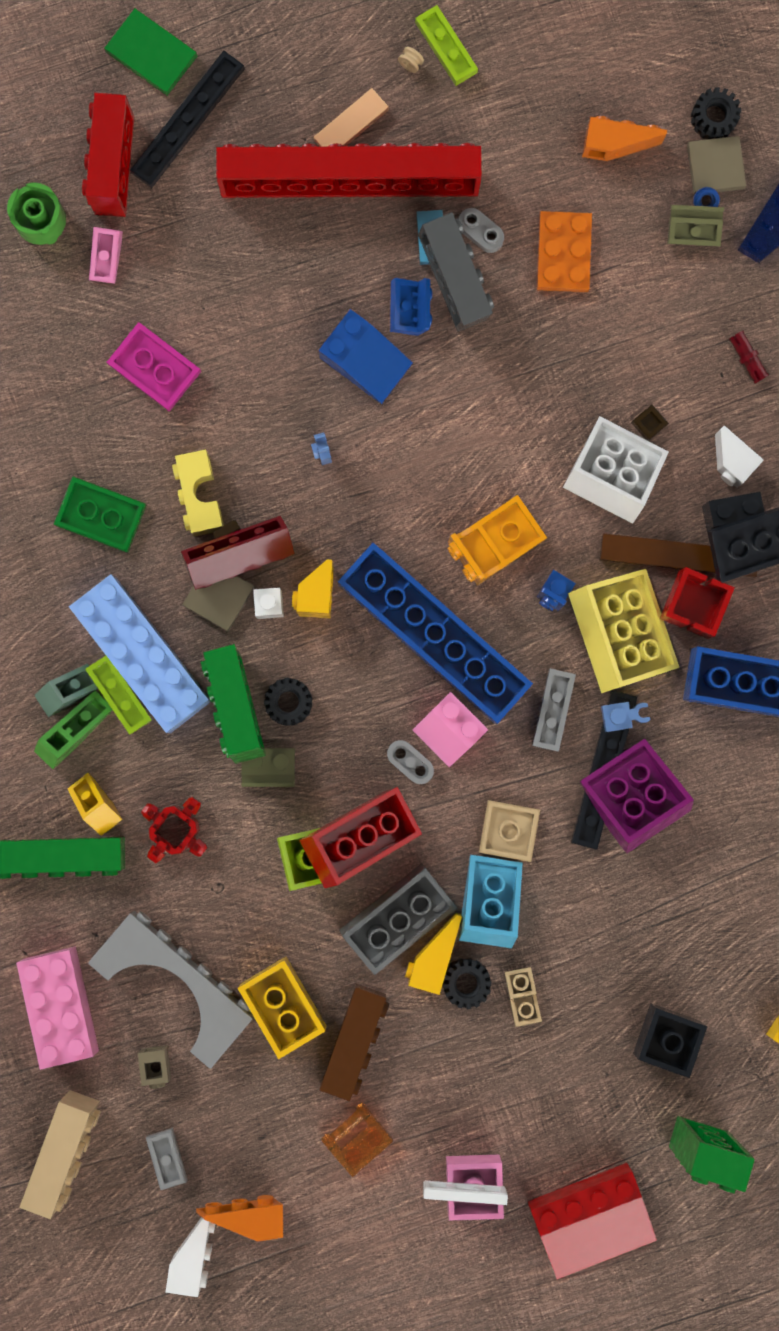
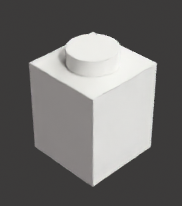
M280 588L253 590L255 616L257 619L284 617L282 590Z

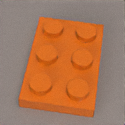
M540 211L537 290L589 292L592 213Z

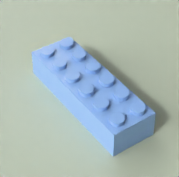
M112 574L69 606L166 733H172L210 703V699L122 584Z

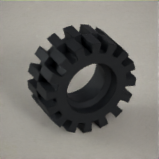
M715 87L713 92L710 88L706 90L705 94L702 93L699 96L691 113V117H693L691 123L692 125L696 124L694 128L696 133L699 130L701 131L700 137L704 138L705 135H709L708 139H713L714 137L717 139L723 136L726 138L734 130L740 119L741 107L738 108L740 104L739 99L733 100L735 97L733 92L728 96V89L724 88L722 92H719L720 87ZM711 106L721 108L725 112V119L722 122L710 120L707 117V109Z
M279 679L274 684H271L265 693L264 705L266 712L278 724L285 726L297 725L303 722L310 714L313 704L312 695L307 686L297 679ZM284 692H293L299 699L298 707L292 712H284L278 705L279 697Z
M461 958L455 963L453 961L450 967L447 968L443 981L446 997L452 1004L457 1005L461 1009L462 1007L466 1009H471L474 1006L476 1008L479 1007L481 1002L487 1000L486 997L490 995V986H492L487 969L479 961H474L472 958ZM464 973H470L477 979L476 989L467 994L460 992L456 986L458 977Z

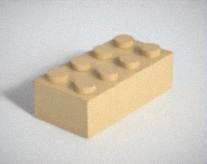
M71 1090L59 1101L19 1208L51 1219L56 1211L61 1212L72 1192V1188L68 1186L77 1177L82 1162H79L78 1159H81L83 1152H86L89 1146L91 1136H88V1133L91 1132L93 1126H96L101 1111L97 1110L100 1101Z

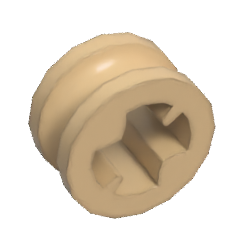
M405 47L403 50L404 55H400L398 61L403 68L409 72L416 73L419 70L418 65H422L424 59L415 49Z

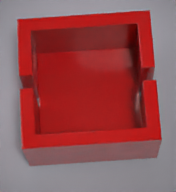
M685 567L677 574L660 619L680 628L687 626V631L706 639L715 637L735 587L721 583V581L714 578L706 581L708 576Z

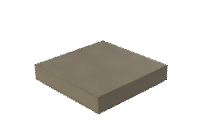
M740 136L688 142L687 151L693 195L703 187H711L717 192L745 189L746 180Z
M238 576L213 583L207 588L195 590L193 586L182 605L229 632L255 587Z

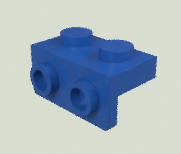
M400 278L391 280L390 332L419 336L430 329L432 324V314L430 313L432 288L430 287V279L424 278L419 282Z

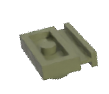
M671 205L667 244L721 246L724 207Z
M265 748L266 756L242 762L241 787H295V748Z

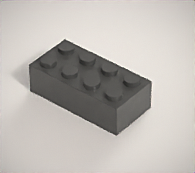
M451 212L423 224L418 237L456 330L460 332L486 321L493 314L494 303L490 294H485L481 285L484 283L482 273L479 268L475 269L471 260L474 258L472 248L469 243H464L461 235L464 233L459 218L455 219Z

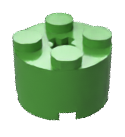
M28 183L21 189L17 188L8 200V216L24 240L36 245L53 244L57 241V238L65 228L66 214L59 199L48 186L41 183Z

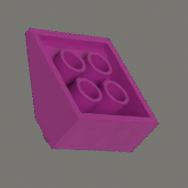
M643 739L580 781L610 833L626 854L689 813L694 802L691 795L646 739Z

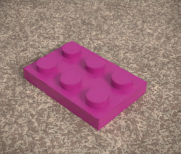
M140 322L136 324L106 362L111 368L168 412L171 411L201 373L200 368Z

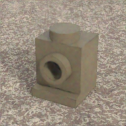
M168 1045L142 1048L138 1052L141 1086L149 1085L150 1089L165 1087V1083L170 1081L171 1071ZM158 1062L161 1065V1070H154L152 1063Z

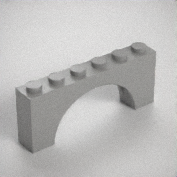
M141 911L139 913L131 912L88 964L107 980H110L117 972L135 965L158 966L169 970L181 978L194 994L201 1017L200 1032L190 1052L211 1069L254 1017L244 999L237 1000L231 994L233 990L223 981L218 983L211 977L213 973L205 965L200 964L198 966L193 962L189 951L182 946L177 948L171 943L172 937L164 930L159 929L157 931L151 925L152 920Z

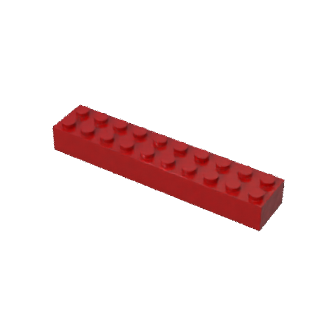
M334 143L318 147L315 144H304L302 147H291L288 144H278L276 147H265L262 144L238 147L235 144H226L223 147H216V179L222 198L472 197L479 195L482 178L481 146H475L473 143H463L460 146H449L446 143H437L433 146H422L419 143H411L407 146H396L392 143H385L381 146H370L365 143H359L355 146H343L342 144Z

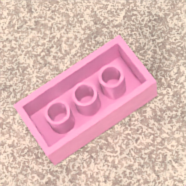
M76 946L25 958L17 962L40 1070L93 1057L99 1051Z

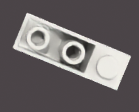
M201 1217L174 1254L169 1265L166 1293L198 1297L200 1289L206 1288L208 1271L204 1270L205 1260L210 1261L213 1245L208 1243L209 1233H214L216 1224L206 1221Z

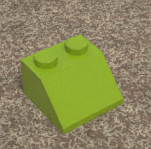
M318 829L277 838L289 891L322 884L299 841Z

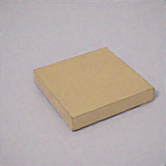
M488 800L479 853L531 862L540 810Z

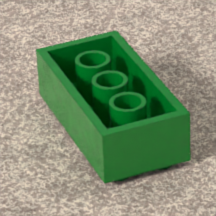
M235 644L203 652L205 660L201 661V667L204 676L211 683V686L207 687L210 702H213L214 707L217 708V712H214L213 716L216 727L220 729L221 733L223 732L224 737L219 739L223 754H226L227 758H231L235 764L266 756L242 656Z
M677 1116L669 1148L680 1161V1164L684 1166L686 1172L692 1176L691 1179L704 1185H708L709 1181L719 1184L718 1187L730 1193H735L736 1190L746 1192L755 1160L754 1157L729 1131Z

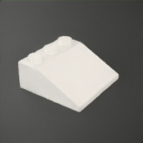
M599 416L563 488L633 524L644 508L669 452Z

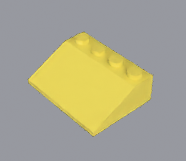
M646 569L586 585L568 593L601 693L680 668L665 623L660 619L661 611Z

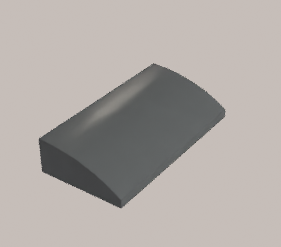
M421 863L340 929V933L371 972L376 975L456 910L457 906Z

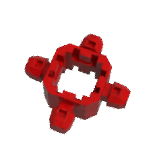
M191 797L182 805L184 806L183 809L179 806L165 807L162 812L154 804H146L141 813L149 822L151 820L154 821L149 828V837L156 843V846L152 845L147 855L151 861L158 863L165 857V851L171 855L180 854L187 847L190 848L189 852L195 856L201 857L208 847L200 838H195L200 831L199 821L192 817L201 808L199 800ZM172 813L176 814L191 827L189 833L179 846L172 845L158 833L162 824Z

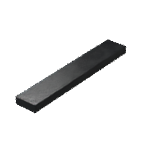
M223 50L130 169L131 174L152 189L245 70L244 65Z
M611 690L607 705L629 702V708L632 709L636 705L638 697ZM602 722L589 775L623 753L629 729L605 732L604 723ZM584 790L571 843L597 850L604 821Z

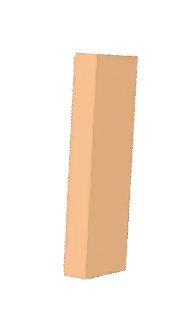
M371 88L314 136V141L319 147L329 146L334 143L347 146L388 112L389 106Z

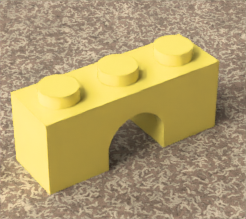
M205 449L175 456L176 464H173L172 467L175 479H180L182 489L178 490L180 504L186 506L187 515H183L186 531L191 530L194 537L214 533L215 530L224 526L220 505L217 501L201 502L196 497L197 489L202 483L214 480L209 454Z

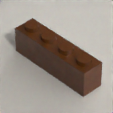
M356 983L319 1091L347 1101L351 1100L352 1094L358 1095L362 1084V1079L358 1078L362 1068L366 1070L372 1055L367 1053L370 1043L376 1044L380 1033V1028L376 1027L380 1017L385 1018L390 1004L385 1002L386 994Z

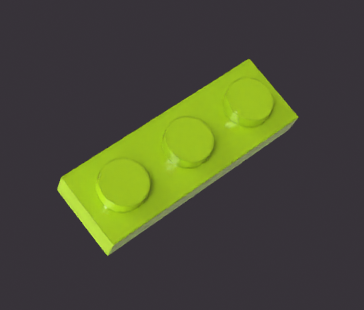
M438 5L415 18L417 27L455 86L478 73L476 64Z
M104 656L85 669L129 735L152 721L125 679L107 656Z

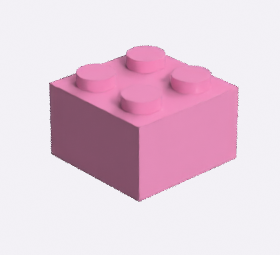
M500 1155L446 1156L447 1182L503 1186ZM447 1201L449 1220L504 1219L503 1205Z

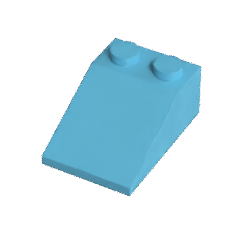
M470 855L459 941L506 948L513 947L518 938L523 862Z

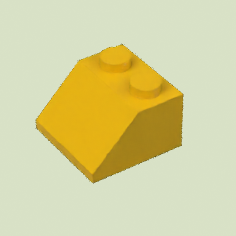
M327 559L298 584V591H293L292 607L297 611L299 617L331 618L334 573L332 560Z

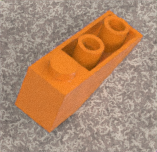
M605 116L590 117L582 157L610 161L655 147L663 143L667 130L661 129L657 125H636L629 120L619 122L610 120Z
M261 1195L257 1197V1200L253 1201L234 1199L231 1201V1204L224 1205L219 1202H211L205 1204L203 1208H196V1213L204 1220L257 1242L283 1238V1204L271 1195Z

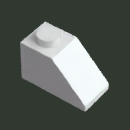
M723 426L715 434L717 471L722 474L721 478L726 484L734 485L738 488L763 462V459L726 426Z

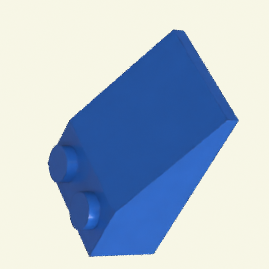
M351 309L319 349V357L322 361L380 404H383L413 364L374 326Z

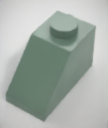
M88 664L49 681L34 695L48 717L69 708L98 689L85 670L89 667Z

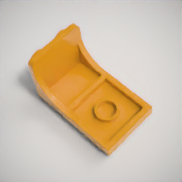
M516 495L469 528L458 534L453 533L450 535L447 550L455 561H461L464 567L462 572L470 583L474 581L478 586L547 539V536L520 497Z

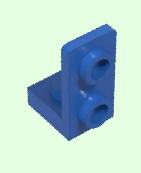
M553 570L536 596L540 599L539 604L550 611H553V609L559 611L566 604L568 593L571 592L576 583Z

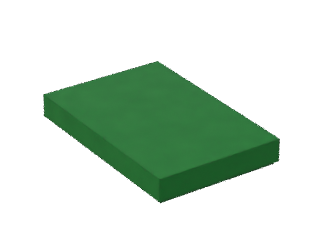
M136 8L133 9L104 48L107 54L166 96L169 95L198 56L195 50Z
M72 476L53 525L128 553L147 505Z

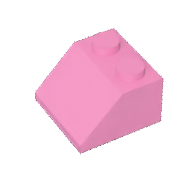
M450 692L412 731L450 767L488 729Z

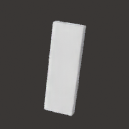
M427 1180L423 1182L424 1199L507 1205L508 1194L504 1186Z

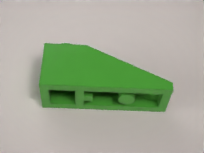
M93 691L38 740L34 752L54 769L113 710L97 691Z

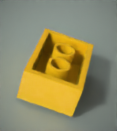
M287 956L240 983L238 990L278 1059L326 1031L327 1025Z

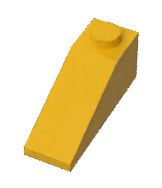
M455 913L415 956L414 963H408L405 978H409L408 986L440 995L462 919L461 914Z

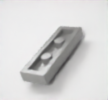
M549 669L532 746L559 752L576 674Z

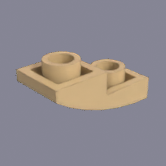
M531 967L505 972L515 1027L542 1022Z

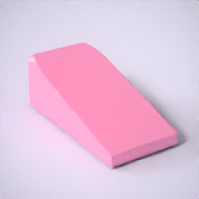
M93 228L89 280L115 284L123 231Z

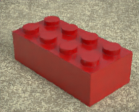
M94 93V102L89 104V118L92 119L91 128L87 129V144L90 145L89 154H85L84 158L85 170L88 171L87 179H83L82 193L83 196H86L87 203L91 206L95 215L126 217L135 117L126 95Z
M395 787L382 792L299 841L323 887L329 888L341 884L422 835V832L399 788Z

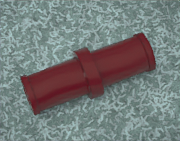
M744 330L729 338V341H731L740 357L738 361L741 365L744 364L754 384L769 376L757 356L759 352L757 349H753Z

